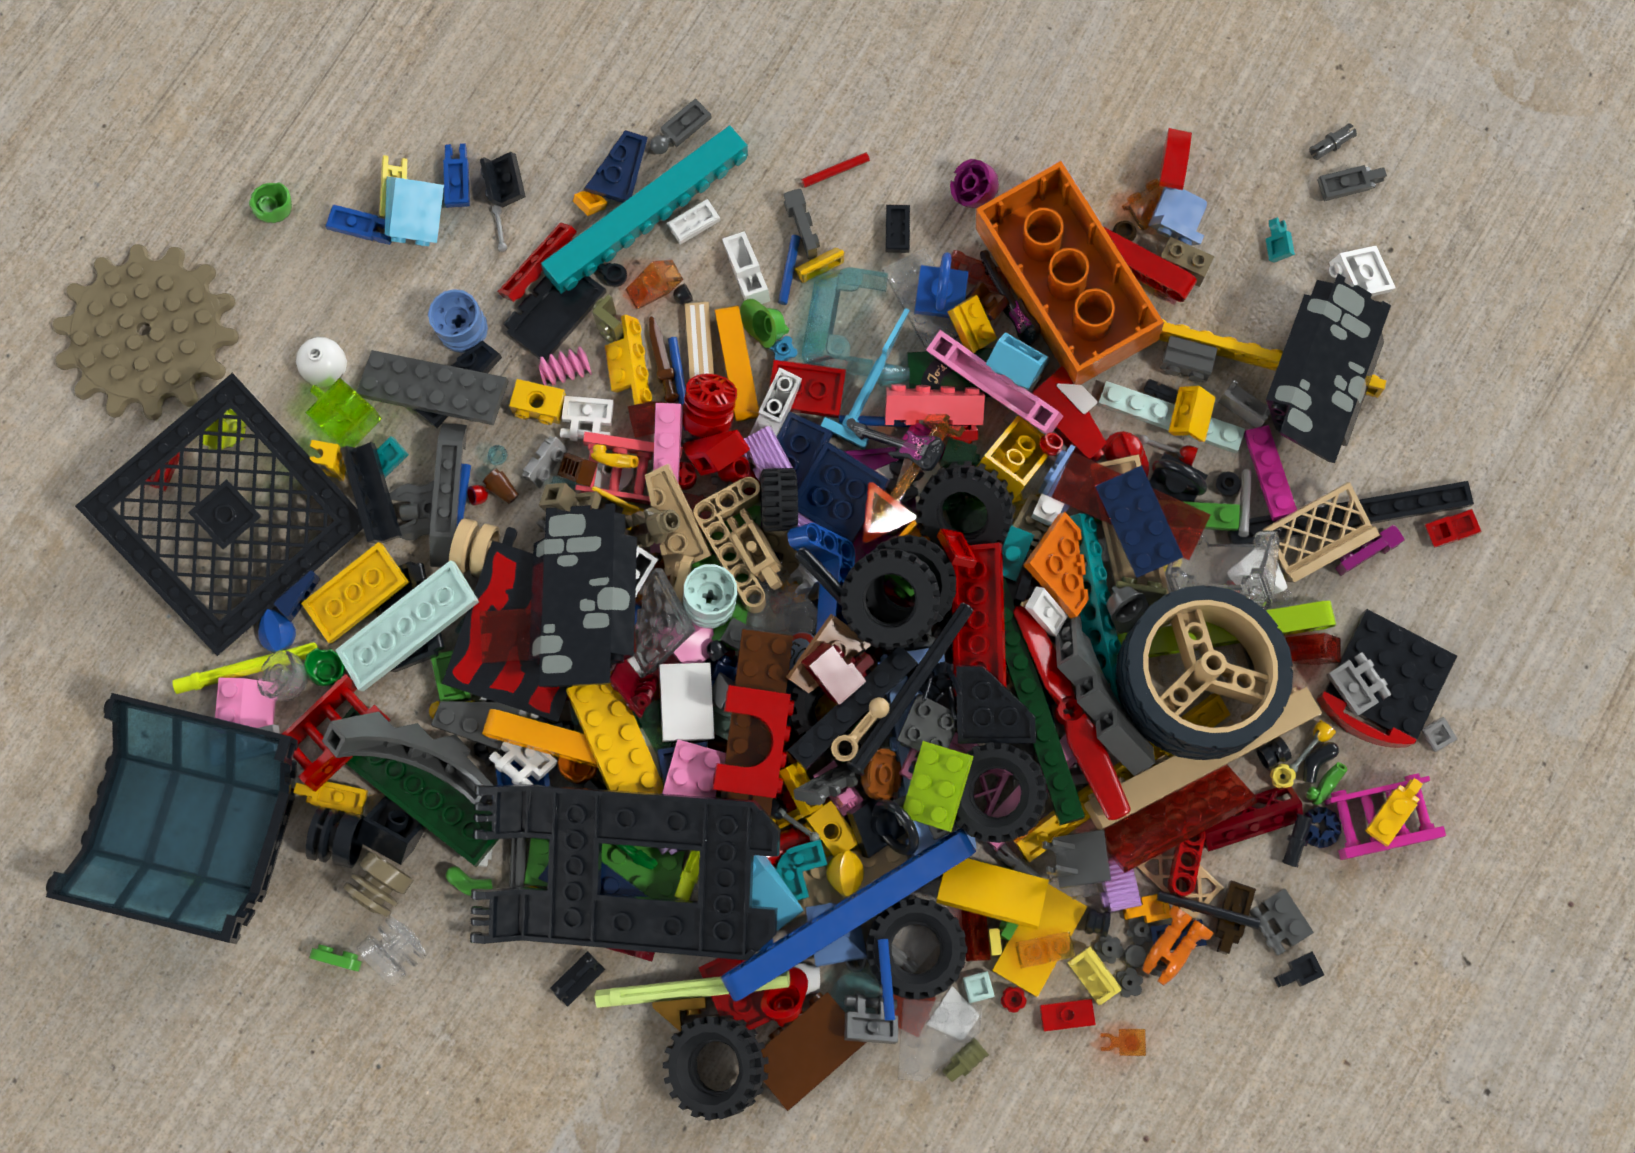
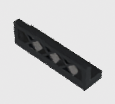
M370 442L356 448L350 446L340 448L367 542L385 543L401 537L402 534L375 443Z

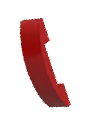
M1325 691L1318 695L1316 699L1332 721L1346 732L1363 741L1390 748H1406L1415 744L1417 740L1394 727L1384 734L1343 712L1347 705L1346 702Z

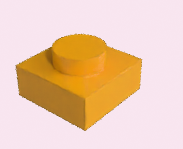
M585 191L574 194L573 202L587 216L606 209L607 201L602 196Z

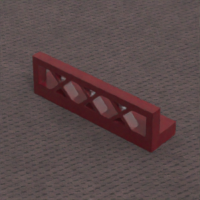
M1292 786L1286 788L1276 787L1196 813L1194 818L1196 823L1200 824L1205 830L1204 846L1210 852L1295 824L1297 813L1303 814V807ZM1284 794H1288L1290 799L1284 801L1276 799ZM1256 803L1266 804L1265 807L1260 809L1252 807ZM1235 810L1242 812V814L1238 816L1228 815L1229 812ZM1214 818L1218 821L1217 823L1206 825L1204 820Z

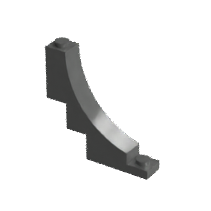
M1078 615L1075 618L1068 616L1057 637L1055 636L1057 668L1076 686L1077 703L1096 721L1097 738L1134 776L1148 770L1155 764L1153 746L1131 721L1109 686L1094 653L1091 640L1082 631L1081 616Z

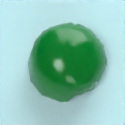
M315 648L306 655L304 667L306 675L312 683L318 686H332L343 677L345 667L338 654L332 649L320 650Z

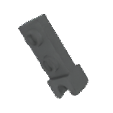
M801 189L786 192L783 196L788 217L794 218L807 258L817 257V248L820 247V242L817 234H812L810 229L813 223L810 213L806 212V201Z

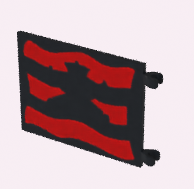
M508 527L502 543L492 540L474 591L479 603L467 611L442 684L559 722L568 696L566 689L571 686L539 687L540 666L536 662H529L533 553L513 547L518 532L515 528Z

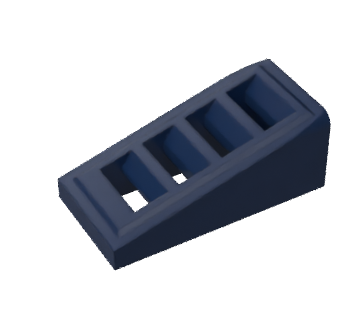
M310 570L274 602V605L292 622L303 606L301 603L310 596L320 578Z

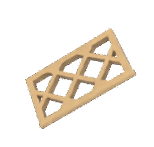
M1167 836L1162 838L1136 867L1161 891L1169 893V890L1163 885V879H1169L1170 875H1163L1162 860H1173L1174 856H1162V846L1168 841L1176 848V841ZM1182 854L1181 860L1187 859L1192 864L1191 857L1187 854ZM1149 860H1158L1159 875H1153L1144 865ZM1200 865L1197 876V894H1190L1184 898H1198V902L1209 904L1224 887ZM1201 878H1207L1216 888L1209 894H1202ZM1178 879V890L1183 892L1182 879ZM1179 907L1192 917V921L1200 914L1199 912H1192Z

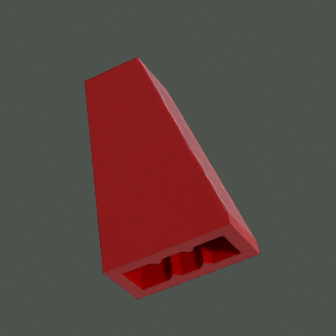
M1061 366L1032 394L1063 415L1054 431L1062 438L1063 444L1067 448L1071 444L1075 446L1073 454L1087 466L1091 461L1096 463L1104 456L1105 452L1103 450L1107 442L1090 412L1088 411L1086 414H1083L1057 387V384H1073L1066 369Z

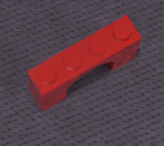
M732 685L727 686L724 712L749 715L761 720L770 732L771 747L766 758L752 767L716 763L713 790L776 798L777 793L781 794L783 778H779L780 767L785 768L787 752H783L784 741H789L791 726H786L787 718L793 715L794 701L790 700L791 694Z

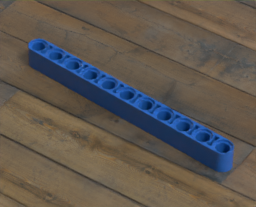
M960 828L948 834L753 955L750 959L745 960L721 976V980L733 1001H738L972 856L976 850L966 832Z

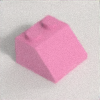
M219 678L215 718L255 728L274 725L277 684L245 678ZM214 727L222 733H228V730Z

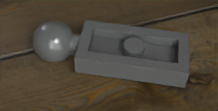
M695 98L660 127L664 135H657L651 139V150L655 154H664L668 150L670 142L677 148L712 119L711 113Z

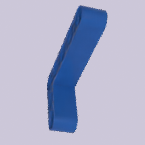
M815 523L795 527L788 532V542L794 550L798 551L801 547H806L843 586L846 576L855 564V548L851 541ZM819 584L816 634L830 614L848 625L842 614V606Z

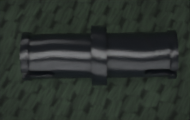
M1297 813L1292 834H1289L1287 838L1289 843L1282 860L1284 864L1298 868L1303 848L1308 845V840L1306 839L1313 821L1312 817Z

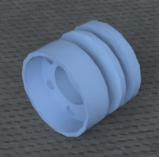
M453 289L444 291L431 303L428 312L429 323L445 347L454 352L464 353L482 340L484 341L488 331L487 319L472 295L463 290Z

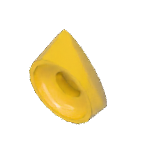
M849 850L839 853L827 865V880L840 894L846 897L852 895L858 890L863 881L864 868L861 860Z

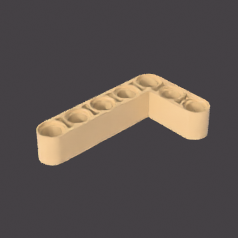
M745 477L700 501L694 507L693 513L705 540L720 566L726 568L733 575L734 579L739 574L749 576L748 580L743 583L736 581L737 595L748 612L759 613L766 606L764 590L746 564L724 523L729 517L739 514L740 510L744 508L748 509L754 506L760 500L759 482L753 477ZM749 487L756 490L753 495H745L743 491ZM726 499L734 501L731 507H723L721 503ZM704 511L712 513L708 519H701L699 516ZM715 532H722L724 534L721 540H713L711 536ZM727 553L736 554V558L733 561H725L723 559ZM751 595L761 597V600L756 604H751L747 601Z

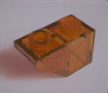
M673 260L652 261L625 290L635 308L640 309L669 294L684 279Z

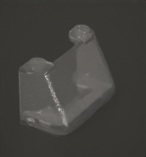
M1180 530L1176 542L1183 558L1168 564L1165 572L1172 592L1189 586H1216L1246 596V598L1253 600L1263 609H1268L1271 606L1274 598L1280 544L1277 531H1259L1254 537V544H1209L1206 536L1198 530Z

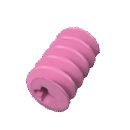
M581 346L578 347L576 355L571 349H568V357H565L562 351H560L558 360L552 354H549V362L540 357L538 366L543 384L546 386L547 380L553 386L556 385L557 377L562 383H565L566 375L571 380H575V372L581 378L584 377L585 370L592 375L586 352H584Z

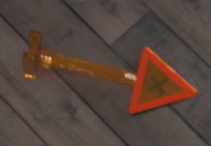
M928 414L923 421L924 424L932 429L928 436H937L942 441L945 437H960L965 428L962 426H949L947 421L950 416L947 414ZM914 462L911 463L890 495L875 483L870 482L868 484L863 542L868 543L917 518L914 513L900 503V499L921 470Z

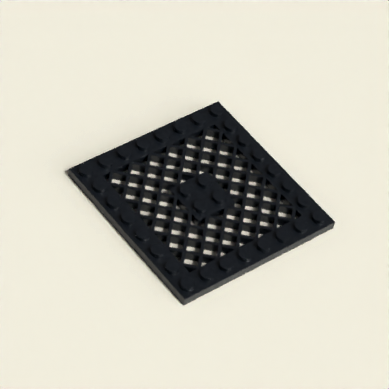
M233 372L75 505L217 656L260 620L267 609L271 610L275 606L274 602L310 570L316 571L363 529L360 515L355 505L322 469L310 460V456ZM232 409L237 415L224 414ZM219 419L218 432L205 431ZM223 419H237V433L222 432ZM241 420L254 434H241ZM204 435L218 436L217 450L203 449ZM199 436V449L185 448ZM222 436L236 437V451L221 450ZM241 437L255 438L254 452L240 451ZM259 439L272 453L258 452ZM180 452L179 465L166 464ZM184 452H198V466H184ZM203 453L217 454L216 468L202 467ZM221 454L235 455V469L221 468ZM240 455L254 456L253 470L239 469ZM258 456L272 457L271 471L257 470ZM276 458L289 472L275 471ZM165 468L179 469L178 483L164 482ZM160 469L159 482L146 481ZM183 469L197 470V484L183 483ZM202 471H216L215 485H201ZM220 472H235L234 486L228 479L220 484ZM239 473L253 474L252 488L238 487ZM257 474L271 475V489L256 488ZM275 475L289 476V490L274 489ZM293 476L307 491L293 490ZM145 485L159 486V500L144 499ZM140 486V499L126 498ZM164 486L178 487L177 501L163 500ZM182 487L197 488L196 502L182 501ZM201 488L214 489L200 501ZM238 490L252 491L251 504ZM256 492H270V506H255ZM274 493H289L288 507H273ZM292 494H307L306 508H292ZM310 495L323 509H310ZM121 502L119 514L114 508ZM125 502H140L139 517L125 516ZM144 503H158V518L143 517ZM163 504L177 505L176 519L162 518ZM181 505L195 506L188 512L195 520L181 519ZM255 509L269 510V524L255 523L262 517ZM273 510L288 511L287 525L273 524ZM291 511L306 512L305 526L291 525ZM310 512L324 513L323 527L309 526ZM327 514L334 520L328 527ZM125 520H139L138 533ZM143 521H157V536L143 535ZM162 522H176L175 537L161 536ZM180 523H195L194 538L180 537ZM199 525L211 538H198ZM250 527L249 541L235 540ZM254 527H268V542L253 541ZM272 528L287 529L286 543L272 542ZM290 529L305 530L304 544L290 543ZM309 530H322L320 534L308 543ZM143 539H156V552ZM161 540H175L174 554H160ZM194 541L193 555H179V542ZM198 541L212 542V556H197ZM216 543L223 550L231 544L230 557H216ZM235 543L249 544L248 558L234 557ZM253 544L267 545V559L253 558ZM271 545L286 546L285 560L271 559ZM290 546L304 547L289 560ZM160 557L174 558V571ZM179 558L193 559L192 573L178 572ZM197 559L211 560V574L196 573ZM216 560L230 561L229 575L215 574ZM234 561L248 562V576L233 575ZM252 562L267 563L266 577L252 576ZM270 563L284 564L270 576ZM178 576L192 577L191 589ZM196 577L210 578V592L196 591ZM215 578L229 579L228 593L214 592ZM233 579L247 580V593H232ZM251 580H265L251 593ZM196 595H209V608ZM214 596H228L227 610H213ZM232 597H246L231 610ZM214 614L227 615H225L221 620H219Z

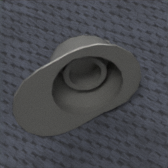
M1113 586V594L1108 599L1106 607L1111 615L1115 629L1119 633H1128L1149 608L1145 595L1138 593L1132 587L1126 586L1119 589Z

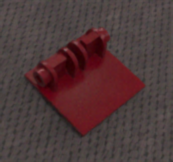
M626 659L624 663L615 665L610 676V682L613 689L619 692L625 699L628 708L641 718L645 708L651 703V698L654 696L656 687L659 684V678L655 674H647L641 678Z

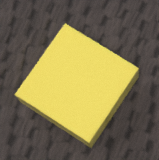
M998 928L988 929L989 955L999 956L1002 953L1000 930Z

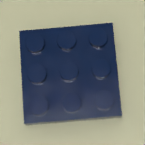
M825 442L798 490V512L854 544L864 527L868 484L872 482L884 492L890 479L833 444ZM873 492L872 511L881 498L875 492Z

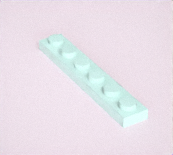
M1106 381L1097 406L1169 430L1175 404ZM1211 417L1204 443L1237 453L1245 429ZM1184 435V436H1187V437H1189V438L1195 439V438H1193V437L1190 436V435Z

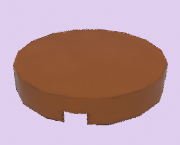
M878 749L864 769L865 774L861 776L865 792L875 800H889L893 797L891 795L900 788L902 775L899 772L901 765L894 757L896 754L889 749Z

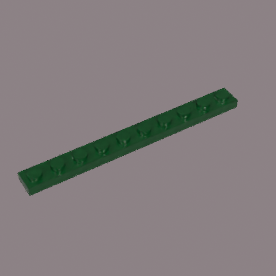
M1004 578L1006 665L1017 699L1036 717V743H1032L1041 772L1046 778V787L1060 826L1084 819L1085 815L1029 648L1013 613L1015 606Z

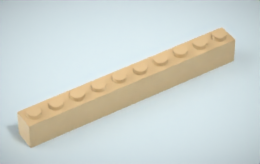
M1297 687L1292 688L1287 705L1283 707L1284 711L1275 724L1237 753L1221 759L1193 760L1177 756L1169 758L1166 754L1155 760L1154 767L1136 774L1127 781H1125L1124 777L1120 778V784L1131 808V811L1120 819L1108 820L1094 793L1088 795L1090 800L1083 805L1097 830L1105 829L1319 716L1322 712L1307 687L1298 690ZM1250 711L1241 715L1242 721L1238 723L1243 722L1248 717ZM1231 720L1220 727H1229L1235 724Z

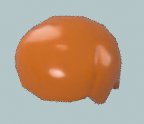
M558 757L557 764L561 775L573 784L587 783L588 780L597 774V767Z

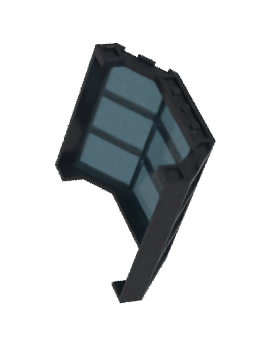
M111 693L110 699L106 700L103 708L104 718L112 722L113 751L105 763L106 773L103 781L99 783L97 788L98 798L89 813L90 823L88 829L84 831L81 837V851L64 873L53 872V875L46 883V897L237 944L241 938L240 931L242 925L248 926L255 915L254 905L256 902L262 903L266 897L296 797L294 788H291V778L295 779L297 773V761L292 760L294 751L298 748V740L291 736Z

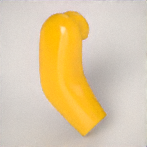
M605 445L593 446L591 458L596 462L616 468H636L638 466L639 460L635 455L606 453Z

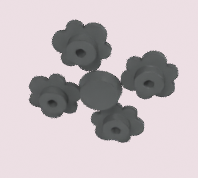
M1143 916L1132 918L1128 921L1129 929L1127 930V935L1133 937V942L1136 945H1130L1124 951L1120 946V939L1117 937L1112 938L1109 934H1107L1106 938L1100 937V942L1094 944V948L1097 951L1096 954L1102 962L1107 961L1113 964L1116 962V958H1120L1124 954V961L1131 968H1127L1125 972L1119 971L1116 981L1121 986L1122 990L1120 992L1125 998L1131 995L1138 996L1142 992L1140 985L1143 983V978L1137 976V971L1134 968L1144 965L1147 954L1139 945L1144 944L1145 941L1151 942L1153 940L1150 927L1156 926L1154 922L1145 923ZM1159 959L1157 966L1152 969L1150 974L1160 977L1162 971L1168 965L1164 963L1161 966V960Z

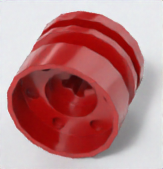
M706 373L691 378L686 384L682 425L685 430L700 438L730 431L734 416L733 411L736 406L735 402L737 400V388L727 378L717 374Z

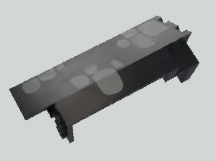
M1339 273L1334 283L1316 280L1312 294H1304L1266 397L1275 429L1285 438L1331 463L1336 462L1341 445L1348 446L1384 344L1382 330L1391 305L1385 301L1379 302L1371 299L1372 293L1359 285L1352 287L1345 283L1346 277Z
M605 504V507L602 509H594L591 505L571 506L570 511L560 510L556 507L546 508L545 537L533 545L529 662H536L540 666L539 687L606 685L610 683V668H612V665L624 663V660L634 656L637 537L625 535L626 515L615 513V504Z

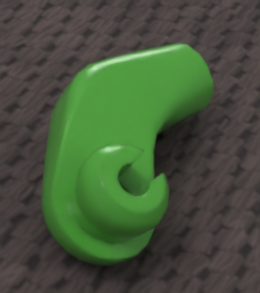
M1337 762L1323 775L1318 788H1309L1306 794L1307 799L1312 800L1314 805H1319L1325 801L1347 772V767Z
M452 866L446 871L447 881L468 896H471L472 889H493L491 879H473L458 866Z

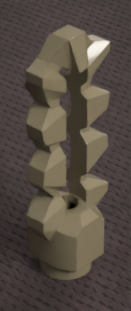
M651 507L643 510L644 512L639 511L625 517V529L643 523L647 525L649 533L637 536V546L640 548L642 546H651L654 542L655 544L664 542L668 534L674 532L680 526L679 515L674 510L659 511Z

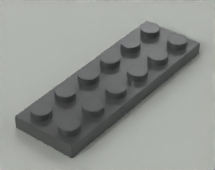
M371 350L356 394L360 398L494 425L509 381L506 377Z

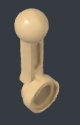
M881 697L874 698L869 704V712L851 734L841 735L833 741L831 751L837 760L849 761L856 756L858 743L877 718H883L888 714L890 707L887 700ZM843 740L849 741L852 745V752L847 756L842 755L838 750L839 743Z

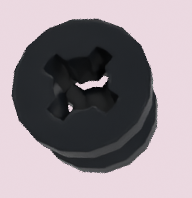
M1089 908L1085 934L1098 933L1100 937L1106 938L1110 926L1111 912L1099 913L1095 909Z

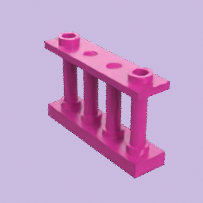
M1417 773L1405 776V781L1350 794H1347L1346 790L1331 793L1332 798L1324 802L1326 806L1331 804L1337 805L1347 841L1345 843L1346 848L1338 850L1340 860L1445 837L1444 826L1435 828L1434 823L1430 822L1421 788L1415 795L1419 798L1416 806L1421 825L1418 827L1419 831L1410 833V830L1406 829L1404 823L1387 847L1372 836L1369 838V843L1361 844L1360 840H1357L1346 802L1361 798L1369 825L1376 815L1371 798L1372 795L1385 793L1388 798L1399 785L1405 788L1408 782L1414 778L1424 784L1430 781V777H1420V774Z

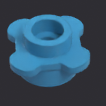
M784 336L782 340L776 341L770 348L774 351L775 360L788 361L797 356V349L793 347L790 336Z

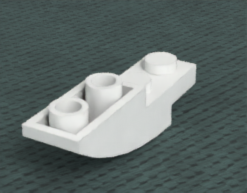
M779 367L761 405L759 416L750 435L766 426H771L777 437L791 410L802 378ZM752 458L748 460L750 463L754 464Z

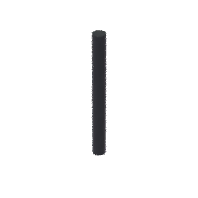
M1160 890L1157 894V901L1258 929L1260 925V919Z

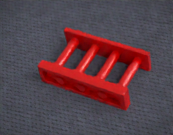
M347 674L337 680L319 700L285 732L281 733L298 740V745L309 735L323 751V754L313 763L299 748L294 751L293 758L304 769V772L298 777L315 792L353 757L336 758L322 742L324 736L316 727L326 718L330 721L342 719L335 710L345 700L360 715L380 712L388 722L391 721L375 704L369 709L354 694L357 687Z

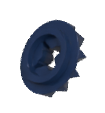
M1315 807L1304 814L1313 818L1312 824H1318L1324 818V825L1331 829L1323 831L1319 837V828L1311 824L1306 839L1310 845L1326 848L1337 842L1342 832L1341 821L1335 812H1332L1327 807Z

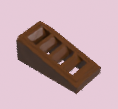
M564 452L557 475L590 487L598 463Z

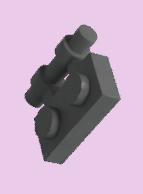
M1285 888L1262 902L1267 910L1264 914L1261 913L1257 906L1250 910L1252 917L1260 919L1259 928L1267 939L1265 942L1269 948L1272 947L1277 956L1286 951L1281 944L1282 940L1286 939L1290 947L1314 933ZM1270 919H1273L1280 930L1277 934L1274 933L1268 924Z
M856 993L855 996L845 995L844 1005L854 1006L855 1012L845 1013L844 1040L884 1044L898 1043V1016H895L896 1020L885 1021L882 995H878L877 998L865 997V994ZM894 999L895 1010L897 1009V999ZM865 1007L876 1008L878 1014L865 1013Z

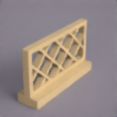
M1350 482L1341 485L1262 529L1284 571L1282 573L1285 581L1294 583L1380 535L1376 526L1371 525ZM1345 490L1350 498L1347 507L1336 504L1339 494ZM1320 504L1330 506L1326 519L1315 516L1317 506ZM1335 508L1346 511L1342 524L1331 521ZM1350 514L1359 515L1363 524L1356 528L1348 527ZM1300 515L1308 517L1305 531L1293 528L1296 518ZM1314 519L1325 523L1321 536L1310 533ZM1330 524L1341 528L1339 536L1335 540L1326 538ZM1279 527L1287 529L1284 543L1276 541L1271 531ZM1292 531L1304 534L1300 548L1288 545ZM1308 536L1320 539L1317 550L1313 552L1304 550ZM1287 548L1298 551L1296 561L1290 565L1287 564L1284 558Z

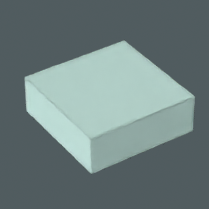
M988 971L962 978L969 1004L995 997Z

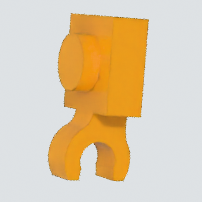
M1157 894L1141 897V906L1123 910L1125 920L1143 916L1145 923L1172 917L1169 913V904L1157 901Z

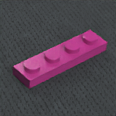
M1268 425L1245 430L1244 437L1272 521L1280 520L1296 511L1297 508L1270 427Z

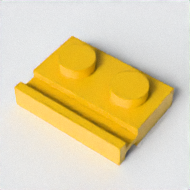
M977 295L969 297L955 306V308L947 311L963 346L972 353L997 339Z

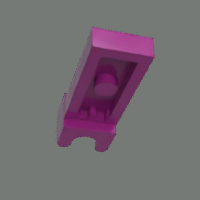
M1393 524L1380 532V535L1374 538V540L1372 539L1359 546L1361 550L1356 554L1350 551L1339 559L1341 563L1335 568L1339 575H1344L1381 551L1386 554L1399 546L1400 543L1405 541L1399 529Z

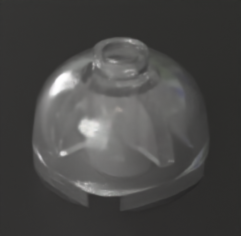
M279 650L269 656L261 668L264 671L262 679L258 677L257 680L258 690L261 695L275 701L287 702L294 700L305 690L308 675L301 658L289 651L282 652Z

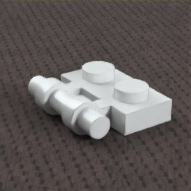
M564 396L562 421L570 422L571 427L570 429L561 428L560 437L570 438V441L578 442V439H584L585 432L610 435V432H602L601 426H611L614 401ZM580 423L593 424L592 431L580 430Z
M503 742L501 749L506 753L503 757L496 751L489 757V760L495 764V768L499 772L507 774L512 779L514 785H534L527 779L530 775L539 781L557 763V760L550 754ZM513 760L523 767L520 772L510 764Z

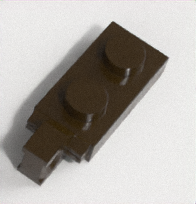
M1232 880L1229 881L1222 908L1249 916L1256 888ZM1219 918L1215 937L1220 938L1217 952L1225 955L1230 954L1232 944L1239 943L1246 926Z

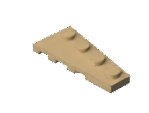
M666 464L646 474L645 479L651 507L659 511L674 510L680 518L679 528L669 533L666 540L660 543L667 577L673 574L676 562H681L684 555L694 557V564L711 556L712 552L670 465Z

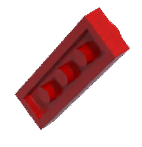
M560 222L497 292L503 298L512 302L520 299L524 295L525 289L541 276L543 271L541 263L571 242L577 231L571 225Z

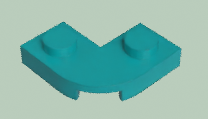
M821 839L788 849L778 862L776 871L797 901L809 897L803 872L828 865Z

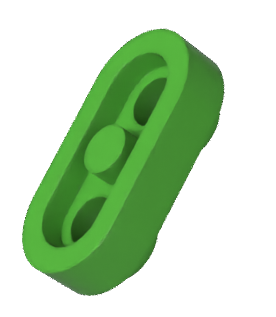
M321 944L318 945L317 949L312 948L310 959L359 972L362 961L357 960V954L343 951L342 956L333 953L334 948Z

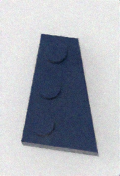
M625 130L592 179L587 183L584 191L621 203L631 198L648 137Z

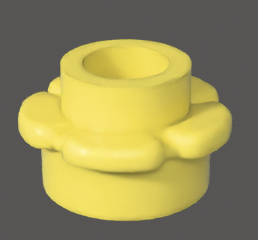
M1279 764L1278 767L1273 768L1270 772L1272 784L1277 788L1291 787L1293 780L1296 778L1295 771L1290 769L1287 764ZM1281 774L1285 775L1284 779H1281Z

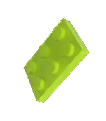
M922 742L903 809L912 820L945 831H952L974 756L929 742Z

